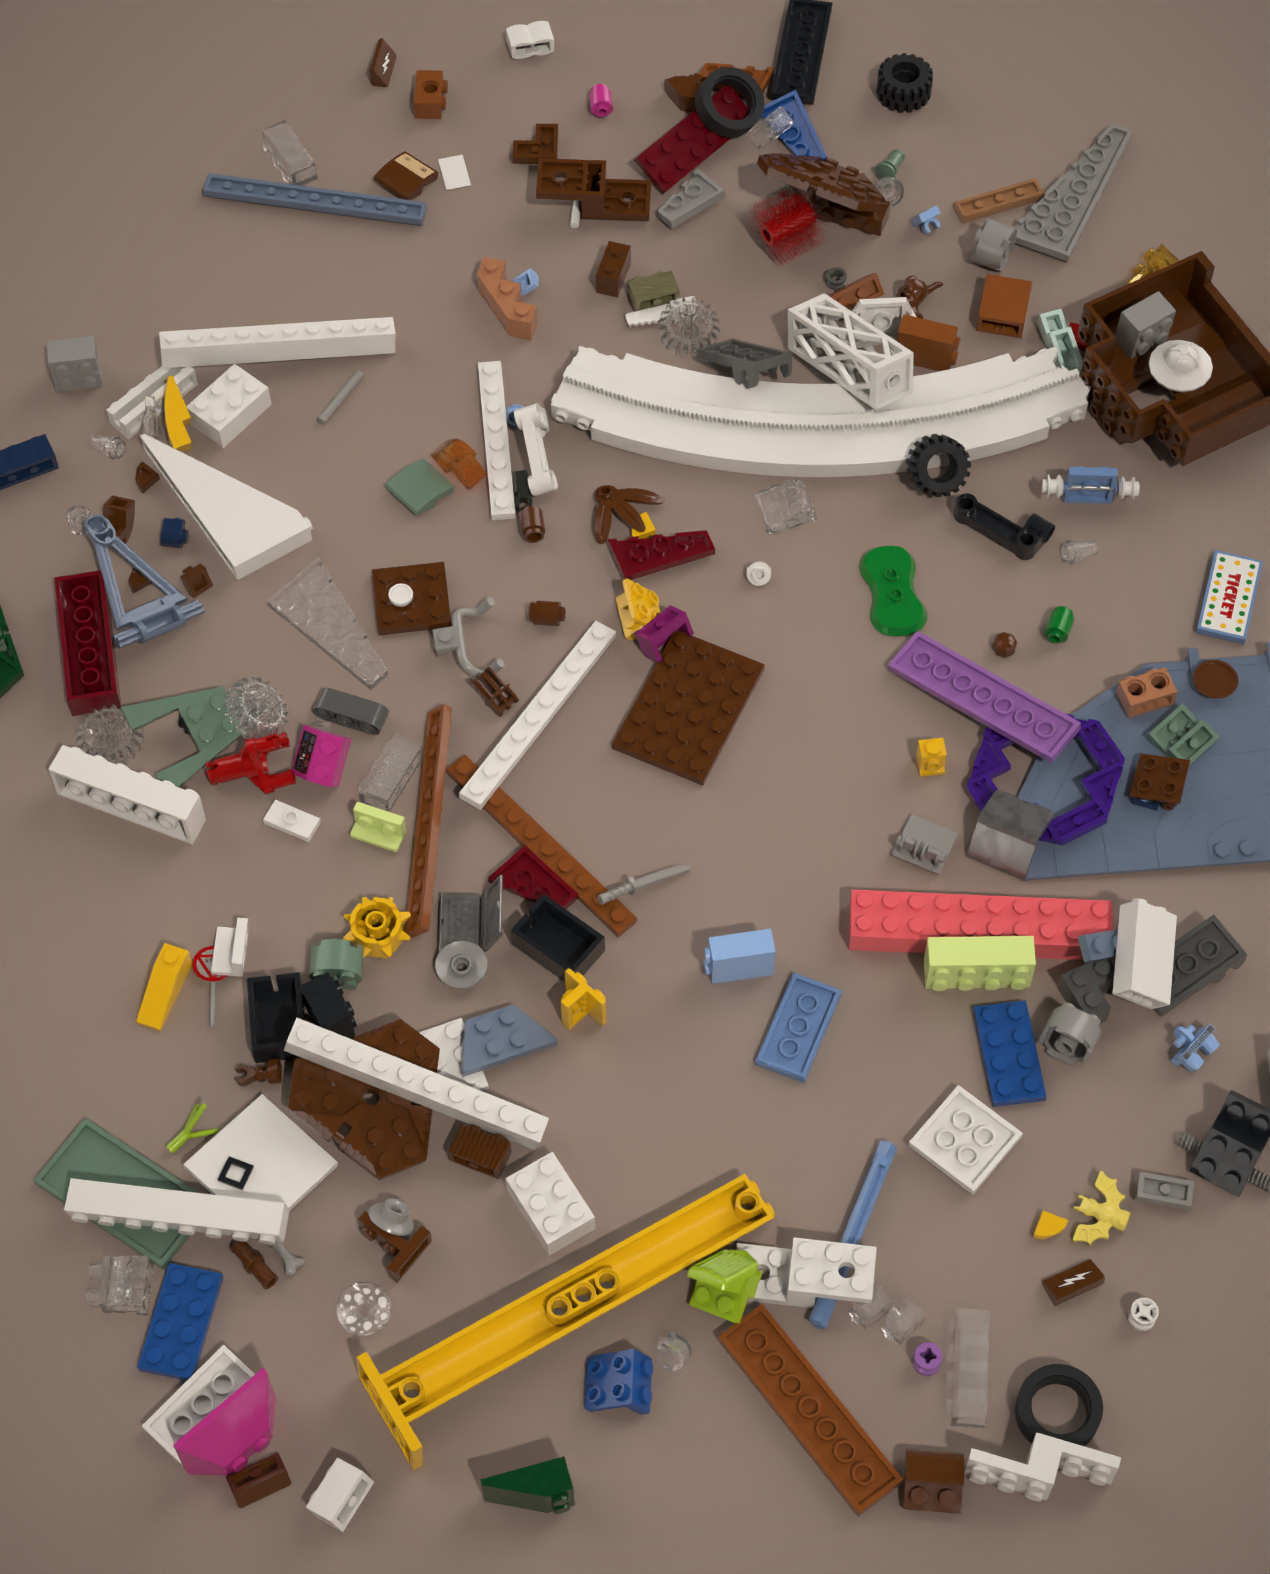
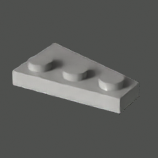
M697 168L693 172V177L681 185L682 189L677 194H673L659 208L658 217L669 227L674 228L725 197V190Z

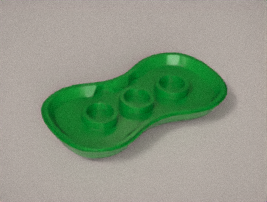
M881 546L866 552L860 560L859 570L872 592L873 600L870 619L873 626L878 632L888 636H906L920 631L927 621V611L914 590L913 581L916 565L912 555L899 546Z

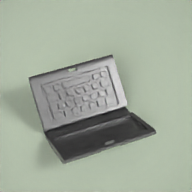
M996 790L978 818L967 857L1025 880L1038 839L1054 818L1055 813L1050 809L1034 803L1031 804L1002 790Z
M499 875L481 897L476 893H440L438 952L446 945L456 941L472 942L478 945L484 952H487L502 936L503 875Z

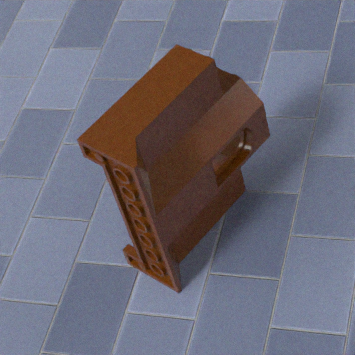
M1202 251L1085 303L1078 331L1081 341L1088 345L1083 359L1080 378L1087 381L1086 386L1090 385L1091 387L1088 403L1093 416L1101 421L1104 430L1111 434L1115 441L1132 444L1156 433L1158 439L1164 442L1170 450L1171 456L1177 459L1182 466L1270 425V353L1213 285L1211 280L1215 266ZM1159 291L1176 310L1173 324L1168 334L1169 337L1165 342L1184 340L1195 343L1210 356L1213 369L1210 379L1204 386L1187 392H1176L1167 389L1174 400L1167 402L1165 399H1162L1140 410L1128 394L1156 382L1150 373L1148 364L1151 353L1159 345L1156 344L1150 347L1145 354H1138L1130 359L1116 343L1117 338L1114 335L1122 311Z

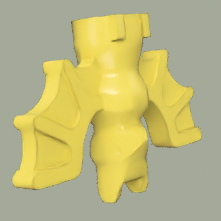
M1100 1171L1095 1189L1105 1197L1106 1203H1098L1095 1199L1078 1195V1198L1082 1200L1080 1207L1074 1206L1073 1209L1084 1213L1086 1216L1095 1217L1098 1222L1093 1225H1078L1073 1236L1074 1243L1085 1242L1091 1246L1097 1239L1109 1240L1108 1232L1110 1228L1114 1227L1124 1232L1128 1224L1131 1212L1119 1208V1204L1125 1200V1195H1122L1117 1190V1180L1108 1178L1103 1171Z

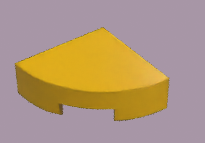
M647 512L642 513L640 516L646 527L645 531L638 532L632 528V537L639 536V539L656 535V529Z
M1042 1211L1033 1238L1044 1240L1056 1236L1064 1231L1069 1220Z

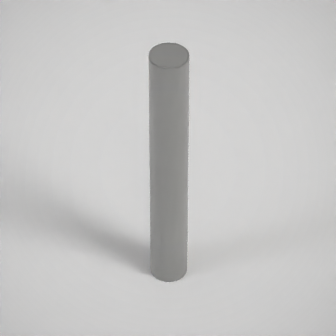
M360 370L355 371L319 415L317 421L321 425L328 421L363 378L364 374Z

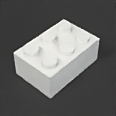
M233 364L186 407L191 416L190 425L224 448L272 404L269 387L236 364Z
M553 1152L506 1178L507 1192L548 1256L595 1230V1216Z

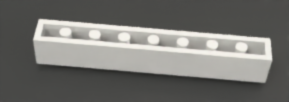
M72 1178L70 1179L64 1211L72 1217L71 1220L79 1223H87L89 1219L98 1220L99 1224L105 1226L123 1223L125 1227L131 1229H141V1226H149L152 1230L158 1232H168V1229L178 1230V1233L184 1235H194L195 1232L205 1233L207 1237L217 1239L221 1238L222 1235L232 1236V1239L236 1241L247 1242L248 1238L259 1239L260 1243L274 1245L275 1241L284 1242L290 1211L287 1205L282 1202Z

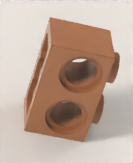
M1165 667L1158 670L1151 669L1145 674L1135 677H1125L1122 681H1119L1117 696L1127 717L1131 718L1174 705L1178 691Z

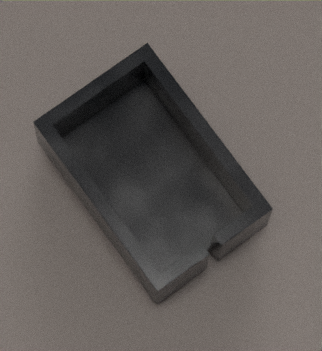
M545 894L529 909V916L525 914L511 929L512 945L564 982L565 971L568 968L574 973L579 972L584 975L605 951V936Z
M300 972L276 975L279 991L275 992L271 976L247 978L251 1046L255 1063L268 1062L269 1059L289 1060L301 1058L284 1051L296 1018L306 1021L305 1007L300 985H302Z

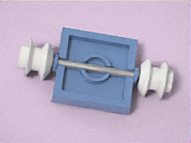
M1077 466L1069 467L1066 482H1063L1060 475L1056 479H1051L1049 474H1047L1046 479H1042L1041 492L1046 494V498L1050 494H1055L1057 499H1059L1063 494V503L1111 504L1114 493H1117L1120 500H1123L1125 496H1130L1133 501L1135 496H1139L1140 485L1139 481H1135V477H1132L1131 481H1125L1124 476L1116 483L1118 477L1117 468Z

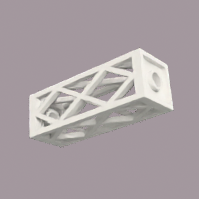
M825 293L788 309V349L875 410L913 393L914 353ZM844 319L845 328L838 327L834 320ZM882 344L884 354L876 353L873 346ZM816 347L823 348L827 356L818 357ZM864 347L866 351L858 350L857 348ZM834 351H840V352H843V353H842V354H835ZM854 373L861 374L866 382L856 383Z

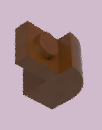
M112 495L103 506V516L114 527L116 536L126 544L133 529L135 500Z

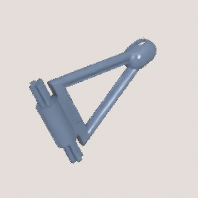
M93 515L86 519L85 532L95 546L116 630L120 631L129 626L132 627L113 636L116 648L119 647L121 649L137 641L143 644L185 626L186 620L204 613L203 604L198 600L179 607L188 598L116 536L114 527L106 517ZM112 547L166 596L125 613L108 548Z

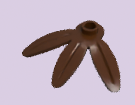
M611 485L599 487L594 493L595 500L599 503L594 521L598 543L604 544L608 539L612 523V509L633 529L638 532H644L646 527L641 516L626 501L660 505L664 503V498L644 489L626 488L617 490Z

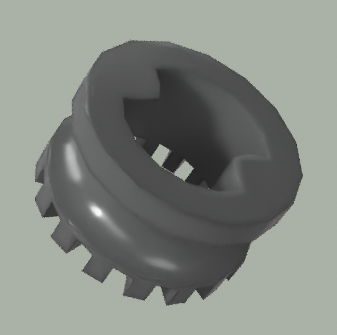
M839 267L828 270L826 275L827 287H830L831 290H840V288L845 287L846 271ZM839 276L840 280L835 281L833 280V277Z

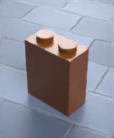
M987 274L976 331L1022 339L1032 281Z
M904 314L898 330L897 342L914 353V366L944 371L949 370L951 365H956L961 337L957 336V326Z

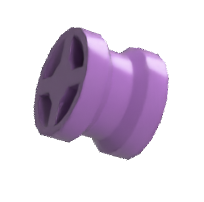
M931 1342L920 1344L916 1348L913 1358L915 1371L923 1376L936 1374L942 1361L940 1348Z

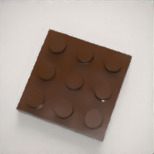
M444 562L372 569L379 635L434 630L452 626ZM396 584L410 586L413 591L412 601L402 607L393 605L388 595L392 586Z

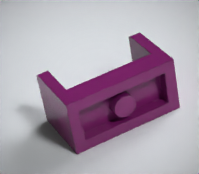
M670 605L635 633L645 657L659 663L662 658L658 648L667 642L676 630L686 633L689 637L694 635L686 612Z

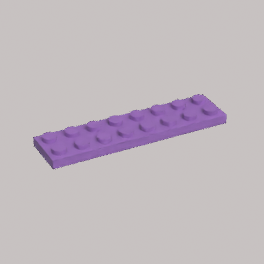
M919 631L912 636L888 664L889 671L1050 763L1054 762L1081 729V722Z

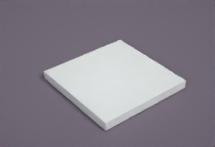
M261 1094L187 1160L183 1166L212 1195L282 1202L291 1210L338 1167V1162ZM229 1156L254 1165V1169L243 1191L217 1180ZM231 1165L226 1177L240 1182L245 1169Z

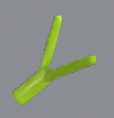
M205 1103L201 1106L195 1104L184 1129L166 1145L172 1154L189 1139L219 1132L215 1128L190 1133L206 1109L207 1105Z

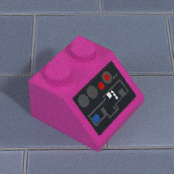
M304 725L292 766L294 774L307 781L327 787H339L352 738Z

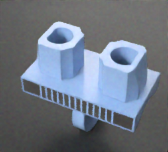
M1191 1024L1187 1028L1178 1026L1174 1030V1035L1177 1039L1173 1044L1177 1048L1184 1044L1170 1060L1175 1066L1182 1064L1190 1072H1194L1204 1063V1060L1196 1053L1198 1048L1206 1055H1210L1220 1046L1219 1042L1212 1035L1216 1029L1211 1024H1208L1205 1029L1199 1028L1194 1034L1192 1033L1196 1028Z

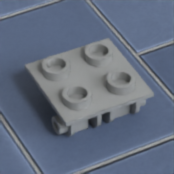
M911 814L902 834L896 840V847L892 856L939 875L958 833Z

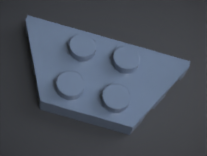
M514 1004L468 1019L464 1025L463 1066L461 1074L465 1077L554 1047L557 1044V1039Z

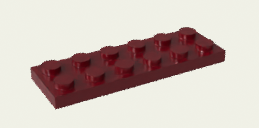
M725 85L712 96V103L715 109L723 117L730 120H741L747 116L748 107L730 85ZM694 110L637 156L634 161L663 195L732 138L717 135L709 130L700 120L697 111Z

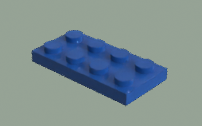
M1026 1000L974 1006L973 1013L992 1106L999 1107L1046 1101L1047 1096Z
M169 1263L137 1368L139 1371L185 1381L196 1372L223 1282V1274Z

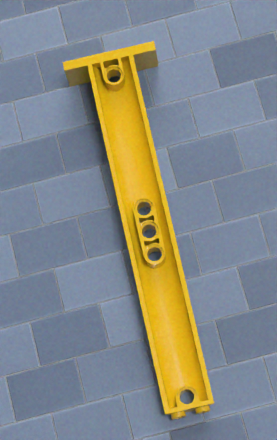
M743 1174L381 1375L367 1352L357 1356L358 1378L414 1471L423 1466V1448L409 1423L774 1219L775 1212L772 1206L761 1198L757 1184L753 1180L750 1181L746 1174ZM749 1204L753 1209L745 1210L741 1205ZM610 1282L613 1284V1287L605 1289L600 1284ZM579 1295H586L590 1298V1300L587 1302H580L576 1299V1297H578ZM556 1308H561L566 1313L558 1316L552 1311ZM408 1390H416L419 1392V1395L409 1398L405 1393Z

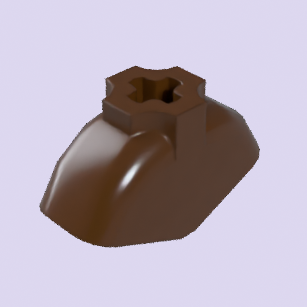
M697 73L689 76H673L665 79L664 89L667 96L679 110L693 112L696 110V93L704 78Z

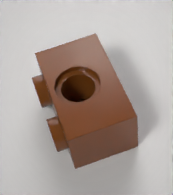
M417 70L414 93L415 118H442V110H446V96L443 95L448 92V80H444L443 71Z

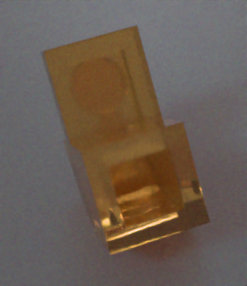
M453 438L447 440L431 454L445 473L453 471L467 490L472 489L487 475L475 458L477 453L460 439Z

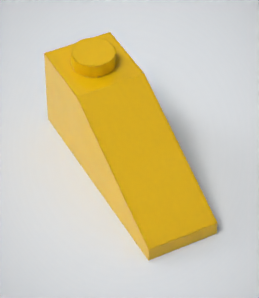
M164 943L153 966L137 1016V1024L158 1031L162 1030L192 967V960L188 950Z

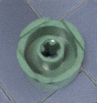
M342 939L321 940L319 946L313 943L311 946L309 978L313 980L329 973L332 980H338L343 989H357L358 983L362 980L364 948L357 944V948L350 946L351 941Z

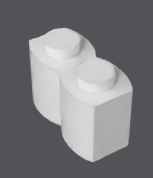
M536 21L528 25L518 24L506 29V41L513 59H524L532 55L542 56L554 52V38L548 21Z

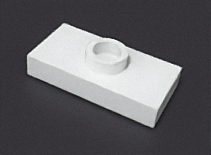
M278 800L273 802L263 819L264 824L308 843L321 823L320 818Z

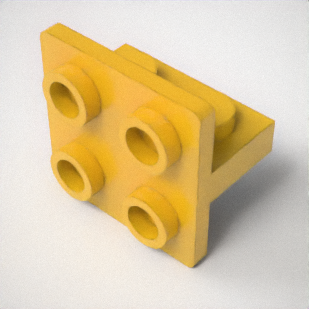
M626 578L622 581L625 592L616 597V602L625 638L633 641L636 639L635 633L660 614L659 598L654 591H650Z
M568 968L565 971L566 993L561 998L562 1024L568 1030H571L589 1014L601 1026H604L607 1023L605 996L598 989L593 990L587 984L582 974L579 972L574 973Z

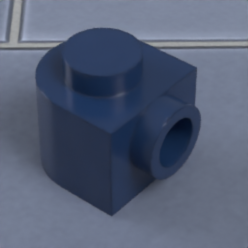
M177 517L172 519L164 518L161 532L162 546L182 548L183 544L188 543L189 530L185 529V520Z

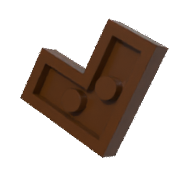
M536 124V140H513V163H538L539 158L558 159V124Z

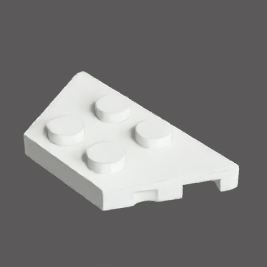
M906 297L859 299L852 311L895 341H897L903 315L916 317Z

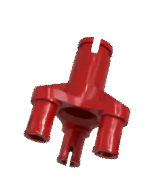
M274 733L265 737L246 739L243 748L240 749V753L215 759L214 762H206L207 769L210 768V770L206 771L210 783L215 786L219 782L222 784L247 776L266 795L274 793L275 789L296 784L295 774L292 769L272 775L268 769L267 755L270 754L269 752L290 747L289 737H286L287 733Z

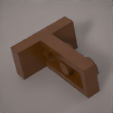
M366 1211L358 1219L360 1232L369 1241L375 1239L382 1245L381 1248L389 1256L394 1257L396 1255L387 1266L388 1276L396 1283L400 1281L432 1242L430 1231L423 1226L407 1242L399 1235L388 1233L376 1226Z

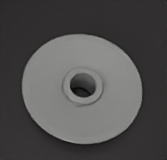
M388 1198L384 1203H376L368 1210L372 1222L388 1233L405 1236L411 1234L414 1230L413 1220L409 1216L410 1209L401 1200Z

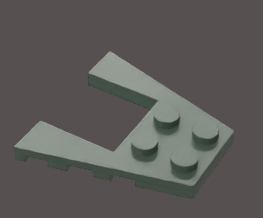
M223 686L121 707V711L132 732L178 710L199 750V753L156 773L155 777L157 780L170 781L176 787L183 786L194 774L206 766V762L211 761L246 733V729Z

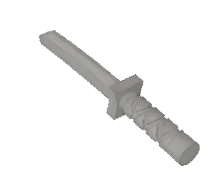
M675 865L634 880L633 876L627 878L626 884L598 895V901L603 905L629 892L635 896L638 894L639 889L688 873L690 867L688 865Z

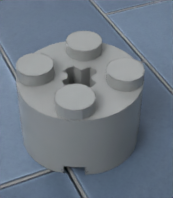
M986 218L982 230L979 229L976 233L974 242L978 244L974 248L970 260L983 266L1003 271L1010 259L1007 256L1010 250L1013 251L1017 238L1016 228Z
M1062 1003L1060 1007L1053 1010L1039 1038L1040 1044L1042 1046L1044 1043L1048 1048L1046 1052L1061 1063L1074 1065L1075 1062H1082L1081 1065L1086 1064L1101 1036V1028L1099 1026L1101 1021L1096 1015L1087 1014L1077 1009L1071 1003Z

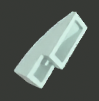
M1062 309L1040 314L1036 319V323L1047 349L1056 346L1058 350L1055 362L1056 367L1058 368L1059 366L1062 369L1063 365L1068 371L1078 369L1081 372L1083 361L1072 328L1067 326Z

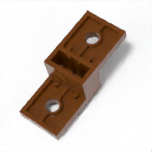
M539 158L536 199L581 200L583 219L649 221L651 180L607 179L606 160ZM558 177L565 178L564 181H556L555 179ZM624 198H632V199H633V200L630 201V202H625V201H623Z

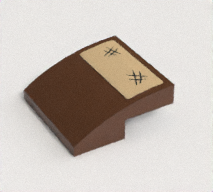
M404 151L385 164L376 173L374 180L404 200H411L422 194L424 186L436 181L439 172Z

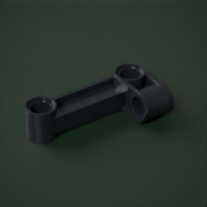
M964 493L956 499L954 518L958 523L968 524L1012 550L1022 560L1032 559L1050 539L1055 530L1054 524L1035 513L1030 516L1022 528L979 503L972 494Z

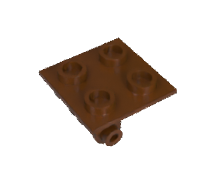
M1140 753L1129 797L1161 801L1164 809L1173 810L1181 802L1191 760Z

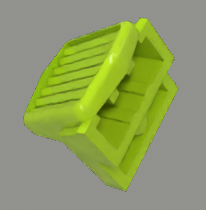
M722 1250L689 1268L687 1277L695 1279L697 1282L689 1305L740 1324L748 1297L754 1298L763 1273L757 1270L758 1262L747 1251Z

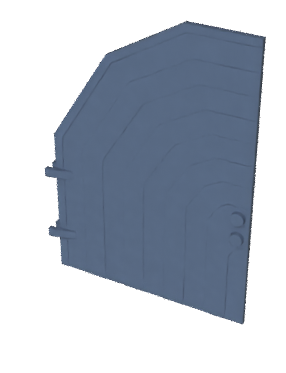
M1270 642L1266 643L1267 650H1264V655L1199 660L1198 648H1188V656L1185 657V661L1145 664L1129 675L1135 677L1145 674L1151 669L1158 670L1166 667L1178 691L1174 705L1128 718L1117 696L1119 685L1117 683L1072 715L1076 719L1100 721L1125 757L1124 769L1107 824L1064 845L1038 840L1027 877L1023 881L1270 862ZM1208 660L1224 661L1235 669L1239 680L1238 686L1234 693L1228 697L1220 699L1207 697L1194 684L1193 675L1196 668ZM1183 703L1199 722L1204 719L1220 738L1190 764L1181 802L1173 810L1164 809L1161 801L1157 811L1132 804L1133 798L1129 797L1140 753L1167 757L1145 736ZM1076 737L1069 742L1053 763L1037 756L1018 797L1031 804L1037 803L1039 806L1052 810L1055 813L1053 818L1055 819L1091 801L1081 786V780L1100 771V769Z

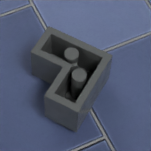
M1111 959L1086 963L1062 974L1058 990L1067 1003H1071L1077 1009L1087 1014L1096 1015L1101 1023L1107 1021L1111 1008L1103 995L1113 991L1115 966Z

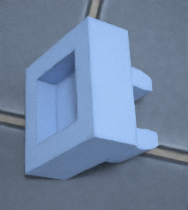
M936 205L910 221L914 228L921 225V230L926 235L931 232L928 227L929 223L933 225L934 229L940 227L939 220L934 217L941 214Z

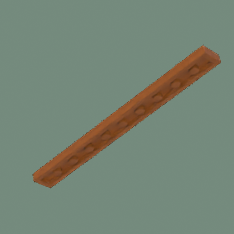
M446 704L429 711L427 716L407 912H410L411 917L405 922V933L411 938L428 932L431 924L430 917L452 708Z
M463 755L448 767L446 772L463 789L479 767L469 757ZM500 787L497 788L483 806V809L522 847L525 845L578 893V900L617 938L637 922V917L617 898L601 905L597 898L598 895L609 890Z

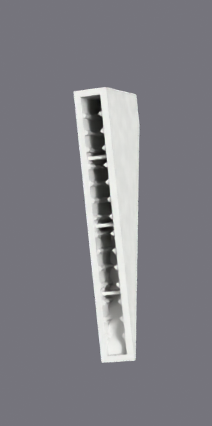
M146 434L140 435L143 450L237 580L312 541V524L307 517L303 518L298 510Z

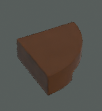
M141 462L137 467L136 483L139 490L144 493L160 477L157 472L144 462Z
M133 567L129 578V585L134 594L152 584V582Z

